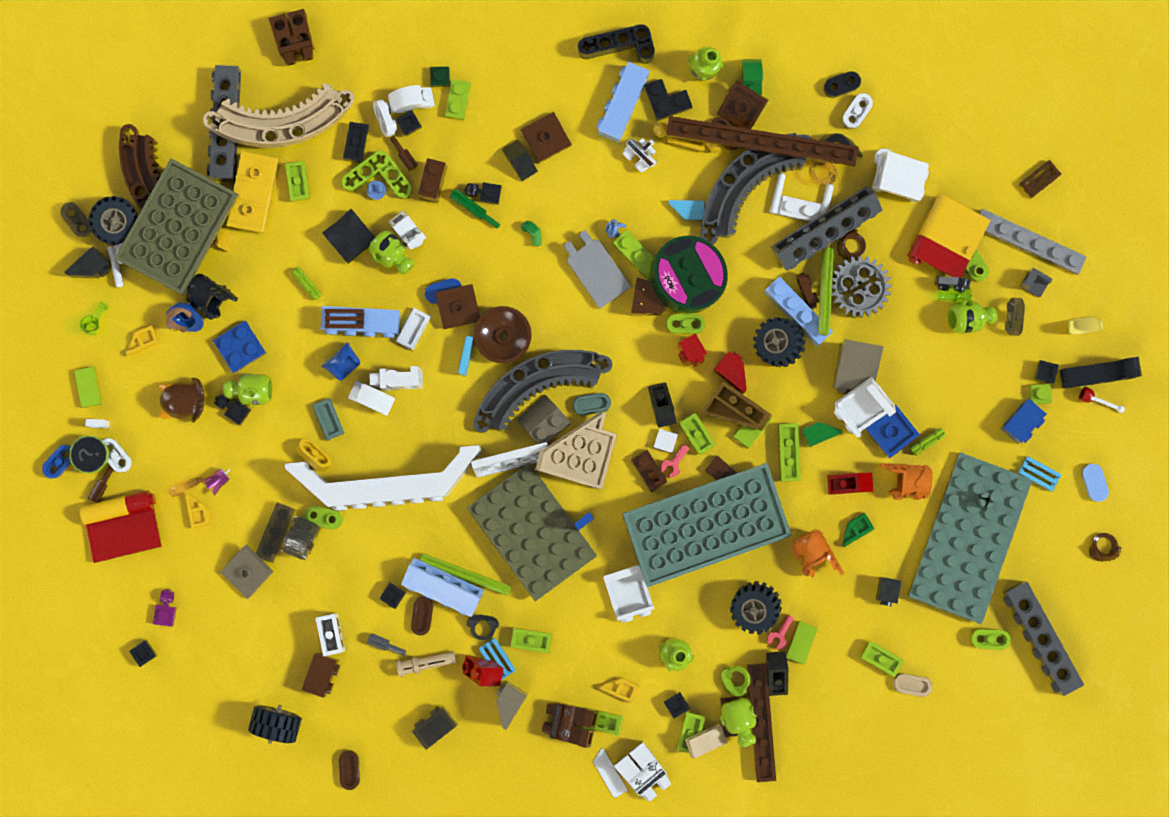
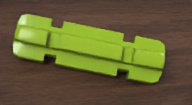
M300 267L292 271V275L298 279V282L306 292L310 293L309 295L313 300H317L322 296L321 292L315 288L316 286L307 275H304Z
M941 428L933 432L934 434H929L920 440L918 444L916 443L911 446V452L914 455L920 454L922 450H926L935 444L937 440L943 439L946 436L945 432Z

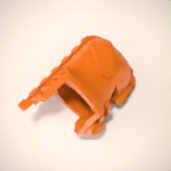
M880 464L881 468L897 473V488L889 490V494L892 495L893 499L901 500L902 497L908 498L913 496V499L921 500L928 498L929 494H931L933 472L929 466Z
M815 529L807 532L806 535L795 539L792 544L795 557L797 559L801 558L803 562L801 563L803 574L806 577L811 576L813 578L815 576L813 567L828 559L833 569L838 570L840 575H843L844 571L841 569L837 558L834 556L820 530Z

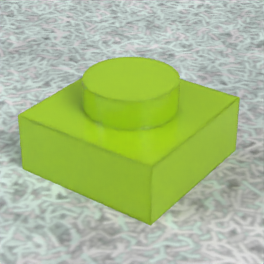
M1050 384L1029 386L1031 401L1036 405L1052 403Z

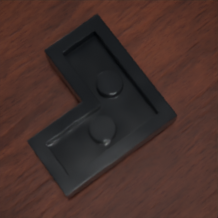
M662 79L644 85L657 121L693 108L687 90L668 96Z

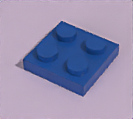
M243 321L213 340L233 373L238 372L266 354L247 321Z
M895 405L896 413L890 417L888 414H885L865 428L889 459L920 435L897 405Z

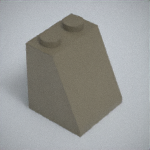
M846 339L841 342L832 388L837 389V393L847 394L848 391H852L870 377H873L876 381L883 346Z

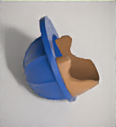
M178 302L166 312V326L170 330L179 329L181 332H197L204 325L202 317L189 303Z

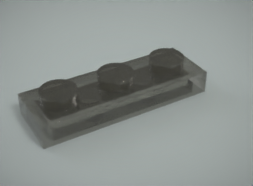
M279 502L276 503L256 551L260 558L274 563L296 509Z

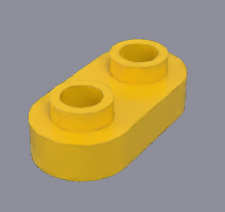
M305 438L297 445V453L315 470L323 472L328 469L331 464V458L314 441Z

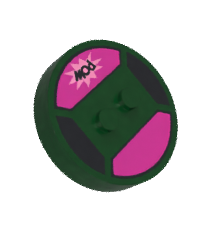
M680 236L667 242L657 252L651 263L650 280L655 294L662 303L677 312L692 314L708 309L722 296L727 285L728 271L723 256L710 242L696 236Z

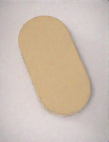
M901 673L893 679V687L900 693L925 697L932 691V683L925 677Z

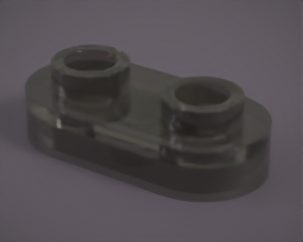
M73 202L65 203L62 206L61 216L72 232L78 237L89 236L92 232L89 220L81 208ZM71 210L75 211L73 216L69 215ZM82 225L86 226L84 231H80Z
M1011 298L1006 307L1007 319L1005 330L1010 336H1019L1023 331L1025 304L1022 298Z

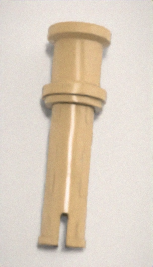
M454 651L421 659L412 657L411 660L396 661L399 678L405 674H419L420 670L456 664Z

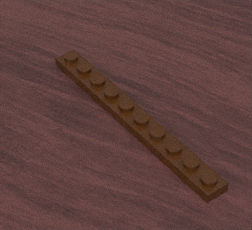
M669 116L666 132L667 137L853 167L856 166L858 146Z

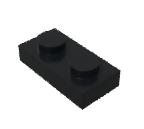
M349 123L343 155L344 160L363 162L369 131L368 124Z

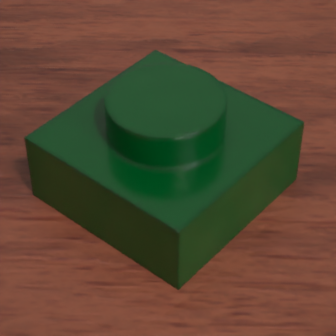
M449 66L430 67L431 87H450Z

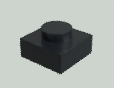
M413 110L396 119L405 137L422 128Z
M1039 360L1034 379L1054 384L1059 365Z
M390 582L379 599L396 609L406 592Z
M148 640L143 641L129 651L139 667L157 657Z
M681 692L664 701L674 719L690 709Z

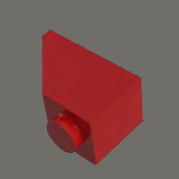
M729 351L713 371L741 394H744L747 388L744 363L741 361L743 358L736 352L731 353Z
M872 473L827 476L829 495L874 492Z

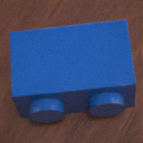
M1027 399L1000 429L1017 444L1026 443L1033 434L1031 432L1035 427L1038 429L1045 422L1043 418L1046 416V413L1033 401Z

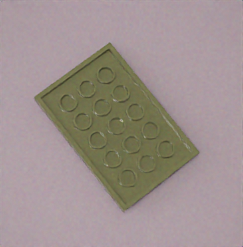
M170 158L115 259L184 295L239 194Z
M530 463L467 507L534 602L597 557L596 553L575 527L572 520Z

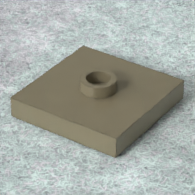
M248 545L243 546L221 571L247 599L274 572Z

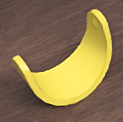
M1095 317L1072 319L1068 322L1069 334L1103 330V322Z

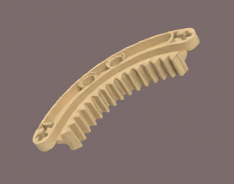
M323 83L322 90L317 89V95L312 94L311 100L306 98V105L299 102V108L293 105V111H290L286 107L285 113L278 109V114H275L274 110H271L270 114L263 110L262 114H260L258 109L252 113L250 107L247 111H244L243 105L239 109L236 102L230 105V99L228 98L221 103L217 113L210 111L204 115L203 124L208 130L218 136L239 144L263 148L290 146L312 139L332 127L353 105L354 95L349 90H342L338 93L331 88V85ZM346 95H348L350 102L346 101L343 104V106H341V96L345 97ZM208 117H215V122L219 124V130L217 129L218 126L214 123L208 124ZM300 129L303 132L302 136H294L292 134L293 130ZM272 133L276 136V139L268 141L265 138L266 135Z

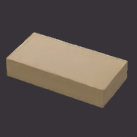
M720 724L685 739L690 756L694 759L727 743L722 725Z

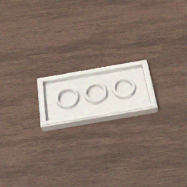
M545 442L471 461L472 468L476 477L479 478L522 467L528 463L534 464L538 462L541 450L548 447Z

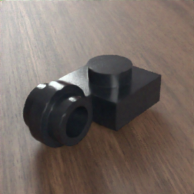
M483 182L482 189H478L479 185L467 183L464 189L465 195L477 197V194H480V202L499 205L502 185Z
M222 394L214 398L215 405L221 409L228 408L224 415L240 426L251 412L250 408L242 405L236 399L230 405L228 404L229 399Z

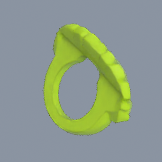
M727 666L721 673L722 683L730 694L739 697L747 693V687L750 685L751 680L745 668L741 666ZM734 671H739L744 675L745 682L742 686H735L732 683L731 677Z

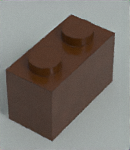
M427 158L418 192L419 199L434 203L439 202L447 170L445 162Z
M316 652L302 690L322 698L326 697L327 694L330 695L334 686L331 681L333 676H337L340 665H338L339 659L323 656L322 653Z

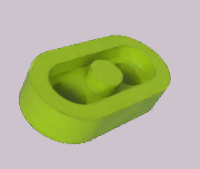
M975 250L965 271L973 281L981 282L987 278L989 269L978 251ZM977 268H980L982 270L981 275L977 274Z
M673 314L668 318L666 326L673 334H699L705 327V321L703 317L697 314ZM674 321L679 322L680 326L675 328L673 327L672 323ZM695 321L699 324V326L697 328H693L691 323Z
M310 506L304 513L306 522L311 525L337 529L343 523L342 514L336 510ZM312 512L317 513V517L315 519L311 518ZM331 516H335L336 521L334 523H331L329 521V518Z
M977 629L973 631L970 637L972 645L979 649L1003 650L1011 642L1010 635L1003 630ZM979 635L983 636L982 642L977 641ZM998 636L1002 637L1001 643H997L996 641Z

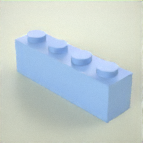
M628 62L626 67H622L619 74L621 80L619 84L615 83L611 93L614 96L605 105L604 111H606L604 118L600 117L596 127L599 129L598 135L617 143L620 142L647 81L649 70Z
M780 276L764 291V294L795 325L801 328L800 331L816 347L833 332L830 329V333L827 336L819 335V316Z
M322 306L321 330L326 331L325 334L337 335V332H345L346 336H356V333H364L365 337H375V334H383L384 338H394V335H399V310ZM325 309H364V329H325ZM330 314V316L360 317V314ZM330 321V324H360V321Z
M416 558L410 563L401 584L411 591L421 593L428 599H434L443 606L451 607L462 615L470 617L475 612L484 592L483 589Z

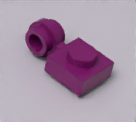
M171 589L161 591L160 602H163L164 605H156L153 620L155 625L174 626L176 607L169 606V603H173L174 592Z

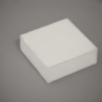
M86 419L85 426L108 429L110 421Z
M659 429L654 448L672 453L678 434Z

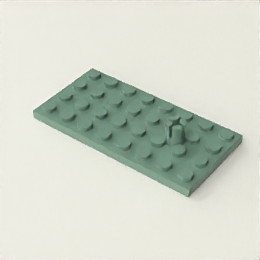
M960 452L908 597L982 624L1032 480Z
M768 463L622 513L646 587L662 583L792 536Z

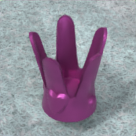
M220 468L215 474L202 480V482L206 481L205 485H207L208 489L216 485L213 489L214 496L230 480L227 476L230 469L224 472Z

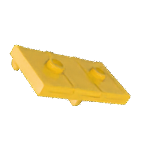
M240 152L233 191L239 194L228 214L226 226L264 234L278 168V158Z

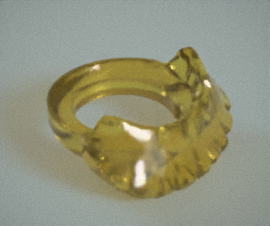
M811 160L812 165L809 167V175L814 182L825 185L827 183L833 184L836 181L838 172L833 163ZM824 166L828 171L827 178L821 179L817 177L814 171L815 167Z

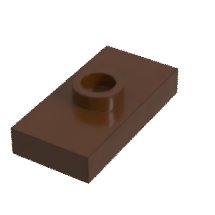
M719 456L705 469L715 480L737 473Z

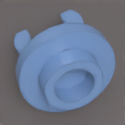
M372 181L367 186V194L371 199L379 200L385 196L386 187L380 181Z
M612 219L606 225L608 237H619L621 234L618 233V228H626V225L617 222L616 219Z

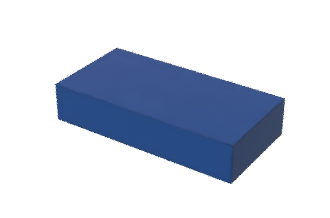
M588 512L574 525L578 530H581L594 518Z

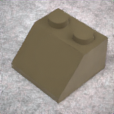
M546 395L517 419L537 444L545 442L548 444L571 424Z
M509 681L506 685L502 683L496 693L499 696L496 702L500 719L505 730L528 693Z

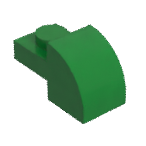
M742 59V84L762 95V60Z

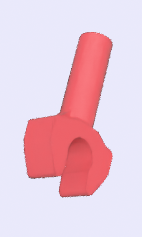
M683 444L672 460H664L661 472H664L667 466H671L673 472L669 478L677 476L680 472L678 464L690 448Z
M787 614L778 631L769 632L767 643L770 644L777 637L779 638V643L776 649L783 648L787 643L784 634L794 618Z

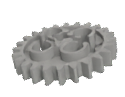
M861 256L858 257L857 261H855L854 257H851L850 263L844 260V267L842 265L837 266L840 272L833 271V275L836 278H832V283H834L832 290L834 292L831 297L837 298L833 303H840L838 310L844 307L845 315L851 311L852 317L856 313L859 314L860 318L863 317L864 313L867 317H870L871 311L874 314L878 313L876 307L883 309L884 306L881 302L887 303L889 300L885 296L891 295V292L887 291V289L892 287L891 284H887L891 277L884 276L888 271H881L880 269L883 264L876 266V259L870 263L868 256L864 261H862ZM859 270H866L868 277H871L876 270V278L882 280V282L876 281L873 286L877 287L878 294L873 295L870 293L869 287L872 283H869L863 289H859L852 294V296L858 295L861 297V304H855L852 296L845 303V296L838 293H845L848 289L843 286V280L848 279L851 281L852 287L849 289L851 291L858 284L862 285L869 280V278H861Z

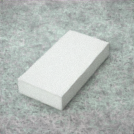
M413 308L396 342L414 350L431 316Z

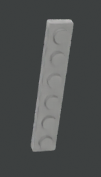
M984 209L980 211V215L991 220L985 233L1076 275L1080 273L1086 256Z

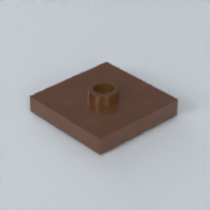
M736 80L716 114L738 127L752 129L769 100Z
M554 112L520 129L538 163L572 146Z
M473 284L435 292L443 329L476 323L480 318Z

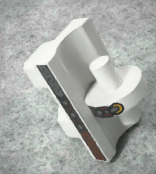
M643 138L639 143L635 139L627 141L626 144L628 146L622 154L629 160L637 154L641 159L635 167L640 172H644L649 167H654L658 163L651 156L656 153L652 148L655 143L653 140H650L648 143Z

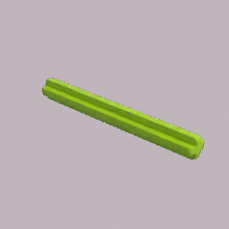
M829 247L822 250L818 333L823 336H827L830 333L834 250Z
M422 554L420 561L455 577L506 596L510 593L511 586L427 554Z

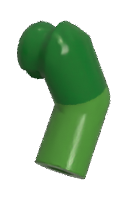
M532 221L523 222L521 229L523 232H528L532 235V246H542L541 229Z

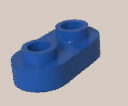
M62 445L58 447L47 459L42 467L43 474L46 477L56 479L71 465L70 457L65 458L64 454L67 451L70 453L72 446ZM56 466L57 470L53 473L51 468Z

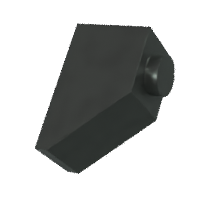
M92 246L64 273L71 278L98 279L109 273L111 264Z
M666 382L648 386L658 428L676 424L674 406Z
M786 652L766 653L769 696L788 695L789 668Z

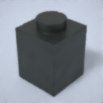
M885 577L879 578L876 600L881 601L880 605L892 607V603L898 604L902 581Z

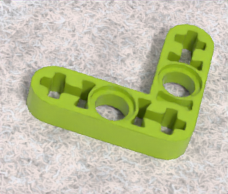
M384 151L375 152L342 178L344 189L354 192L380 173L399 198L407 199L412 195L410 183ZM378 156H380V157H382V158H383V157H386V158L384 159L385 163H384V164H381V163L376 164L375 166H376V168H378V169L374 170V168H373V166L370 164V162L372 161L373 164H375L376 162H378V159H377ZM365 166L371 168V173L368 176L361 175V169ZM390 170H395L398 176L396 179L390 180L387 178V173ZM357 172L358 176L362 179V181L359 182L357 178L353 182V187H351L350 185L346 186L348 184L347 179L350 178L351 180H354L356 178L355 173ZM400 181L404 188L408 186L406 189L407 194L399 193L401 190L396 183Z

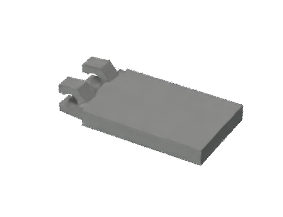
M585 230L579 234V237L585 244L583 248L576 251L570 241L564 244L563 247L570 256L567 263L599 309H601L630 289L631 286L601 242L596 239L592 241Z

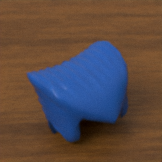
M347 342L337 353L325 361L321 367L325 368L333 377L342 381L360 365V360L352 347H350V343Z

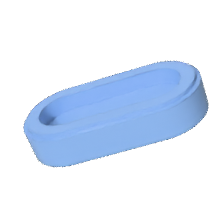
M1097 464L1086 465L1082 470V477L1088 496L1096 502L1105 500L1108 497L1109 490L1101 467Z

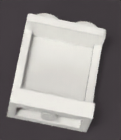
M890 151L880 153L872 190L876 192L885 191L908 198L909 202L921 201L925 192V180L929 175V164Z
M870 377L834 402L836 417L839 420L843 419L847 430L851 434L854 433L857 437L861 436L862 430L885 414H888L890 417L896 413L894 403L873 377Z
M639 565L603 576L617 621L621 620L622 623L633 620L632 616L640 614V617L652 614L651 610L654 609Z

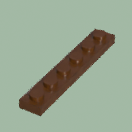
M767 663L747 664V671L751 680L749 698L751 705H753L754 714L757 715L756 725L752 728V734L756 737V743L753 744L756 782L776 781Z

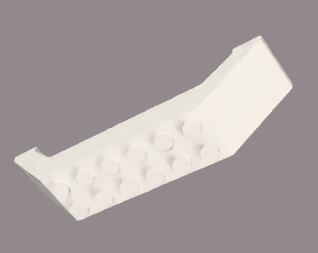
M479 445L460 447V453L440 473L328 483L310 469V464L306 462L285 464V469L327 507H332L336 511L347 510V506H352L353 509H364L367 504H372V507L386 506L385 503L391 502V505H404L405 501L409 500L412 504L424 503V499L437 502L443 501V497H448L472 466L471 461H475L482 453Z

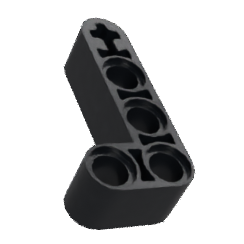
M643 24L586 37L578 43V54L583 59H591L635 48L637 58L643 64L652 62L655 49L650 30ZM638 32H644L646 34V37L640 39L637 37L636 34ZM625 36L628 38V41L621 43L618 41V38ZM608 41L610 45L604 48L600 46V43ZM584 46H587L589 51L586 52ZM643 50H649L651 52V55L645 57L641 54V52Z
M1139 357L1059 370L1062 389L1122 381L1142 376Z

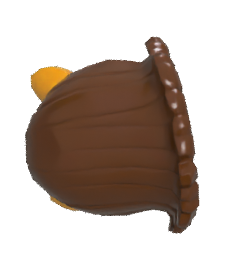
M192 377L190 383L176 382L159 385V389L162 392L160 396L162 408L159 414L160 418H192V423L199 419L204 411L205 394L203 385L198 378Z

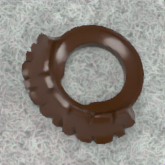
M852 229L844 237L839 238L837 244L838 255L848 259L849 257L857 258L864 253L866 242L858 234L857 229ZM854 238L860 242L861 249L858 253L853 254L848 251L845 246L847 239Z
M1101 533L1093 539L1092 546L1089 547V555L1094 560L1096 559V561H1111L1119 557L1122 548L1118 546L1114 536L1108 533ZM1104 537L1111 541L1112 548L1109 554H1102L1097 547L1098 539Z

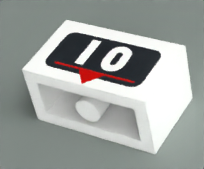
M338 613L316 618L323 656L344 652L345 646Z

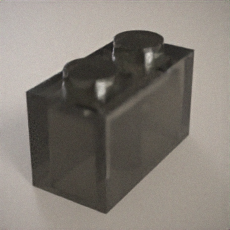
M437 706L429 712L431 716L427 720L422 718L414 724L415 729L412 733L425 750L458 725L445 706L441 709Z

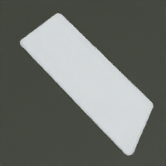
M601 749L593 763L613 797L616 798L626 792L627 788L604 749Z

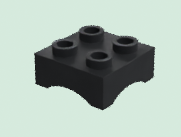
M352 209L322 232L348 264L366 250L375 238Z

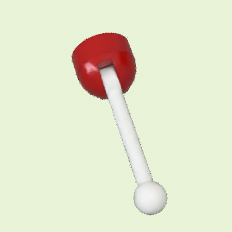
M1085 386L1080 392L1079 401L1084 403L1097 401L1116 409L1119 413H1123L1125 410L1122 405L1117 406L1095 397V392L1091 388Z

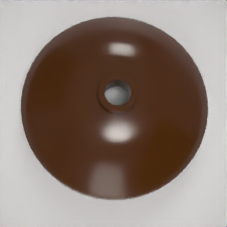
M498 306L486 311L478 319L474 329V340L479 352L486 359L499 364H507L518 360L526 353L531 343L532 333L528 320L520 311L508 306ZM502 333L507 334L505 340L500 339Z

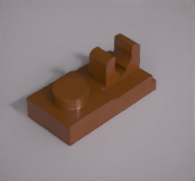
M648 450L631 459L651 492L667 483L666 478Z

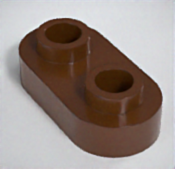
M804 272L797 274L796 280L805 303L811 309L817 308L819 299L815 292L812 293L810 288L812 282L809 275H805Z

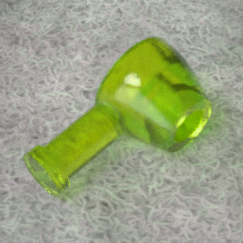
M970 287V289H965V292L956 291V293L938 290L937 300H951L957 304L962 303L963 300L973 301L972 289Z
M100 302L93 315H88L81 319L80 328L85 334L94 336L98 333L100 329L99 319L104 311L108 309V305Z

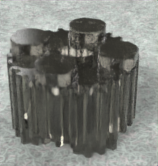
M296 515L292 521L294 523L293 526L290 527L282 542L284 546L281 548V551L300 560H306L314 547L313 541L315 537L317 538L321 527Z

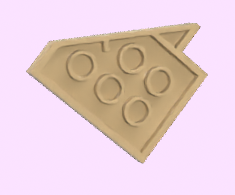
M599 412L541 450L535 470L602 490L617 436L615 433L602 429L606 413Z

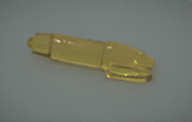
M198 477L175 485L169 490V494L172 497L184 493L185 490L199 485L204 479Z

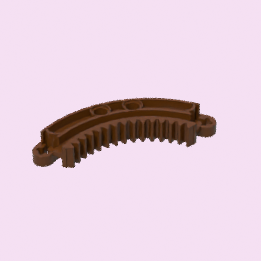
M126 124L121 128L119 138L121 170L131 196L142 210L161 176V171L157 168L159 163L155 161L158 157L154 154L157 152L154 145H157L158 142L150 135H139V131L134 125ZM130 129L134 132V135H130L129 139L131 143L134 142L133 146L130 143H123L124 140L128 142V136L125 133L129 132ZM143 188L145 190L144 194L137 197L138 190ZM216 236L210 248H214L218 244V236Z

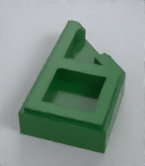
M821 422L802 430L809 447L842 433L841 430Z
M862 513L847 522L842 543L843 547L875 529L866 513Z

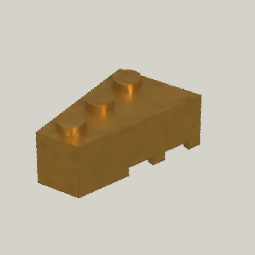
M724 381L721 382L701 411L704 415L760 431L763 430L772 417V414Z

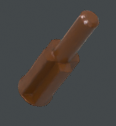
M391 136L390 140L400 153L398 156L409 171L415 169L418 164L407 149H403L395 136Z
M111 466L108 467L101 481L98 480L88 497L91 501L96 503L100 501L108 486L106 483L114 470Z

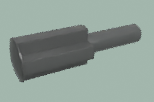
M371 633L368 638L367 644L383 651L389 649L403 656L406 654V650L389 644L390 640Z

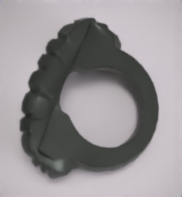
M474 615L468 618L467 626L470 627L471 634L476 639L488 640L494 635L499 622L493 616ZM479 621H487L491 631L487 636L482 637L475 632V626Z

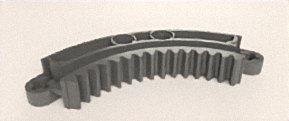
M796 133L785 134V135H790V136H796V137H802V138L812 139L809 135H805V134H804V135H796ZM754 150L743 152L725 169L715 183L704 210L700 238L708 241L707 238H704L708 233V228L704 229V226L713 227L714 225H716V228H711V235L715 237L710 242L712 245L716 243L718 236H726V238L734 236L736 230L733 228L737 225L735 222L738 219L737 214L740 213V208L744 204L743 201H746L747 195L750 196L752 190L756 189L757 184L761 185L763 180L767 181L769 176L772 178L775 172L777 174L781 173L782 169L784 172H787L790 167L794 171L797 166L801 170L806 159ZM745 157H749L752 159L753 163L751 165H746L743 162V159ZM731 176L734 182L727 184L724 181V177Z
M585 350L553 351L528 359L507 372L487 393L478 408V413L474 420V428L480 433L489 431L491 427L500 431L508 430L509 428L505 424H511L509 416L515 417L514 410L520 411L518 405L524 406V399L530 401V394L536 397L537 390L543 393V387L550 390V384L557 388L558 382L563 387L565 381L568 382L569 386L575 381L576 385L579 386L582 381L584 387L590 383L591 388H594L598 383L600 374L608 373L612 369V360L607 356L597 354V352ZM594 356L599 357L597 358L599 362L607 360L609 367H605L602 370L601 366L595 363L596 368H593L591 365L594 362ZM541 359H546L549 365L547 368L542 369L538 366V362ZM517 371L524 373V378L520 381L514 379V373ZM481 411L486 415H491L490 420L486 417L485 423L488 426L483 427V429H479L480 426L477 424L478 421L483 419V415L479 416Z

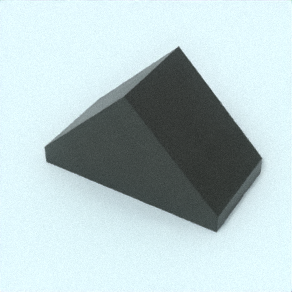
M519 140L502 149L521 181L538 172L527 150Z

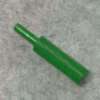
M457 188L451 193L450 198L477 218L486 220L496 229L500 227L497 221L486 214L487 211L457 190Z

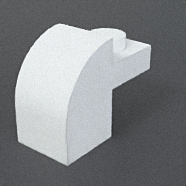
M420 85L403 87L388 94L391 113H407L415 108H432L435 106L432 89L420 88Z
M401 211L388 222L411 250L419 247L423 240L426 239V236L404 211Z
M358 381L355 382L348 397L386 416L395 398Z

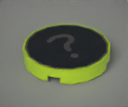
M86 435L80 437L70 448L69 457L71 464L82 473L93 474L99 472L109 460L108 446L102 439L96 436Z

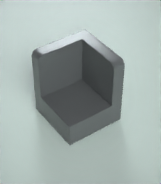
M1032 268L1028 271L1020 287L1039 298L1053 279Z

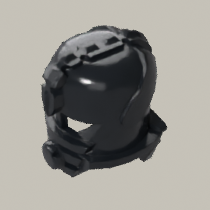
M204 274L195 275L186 290L187 302L197 309L199 307V311L206 314V318L210 320L221 316L219 307L223 301L230 299L237 302L238 300L231 290L226 288V285H218Z

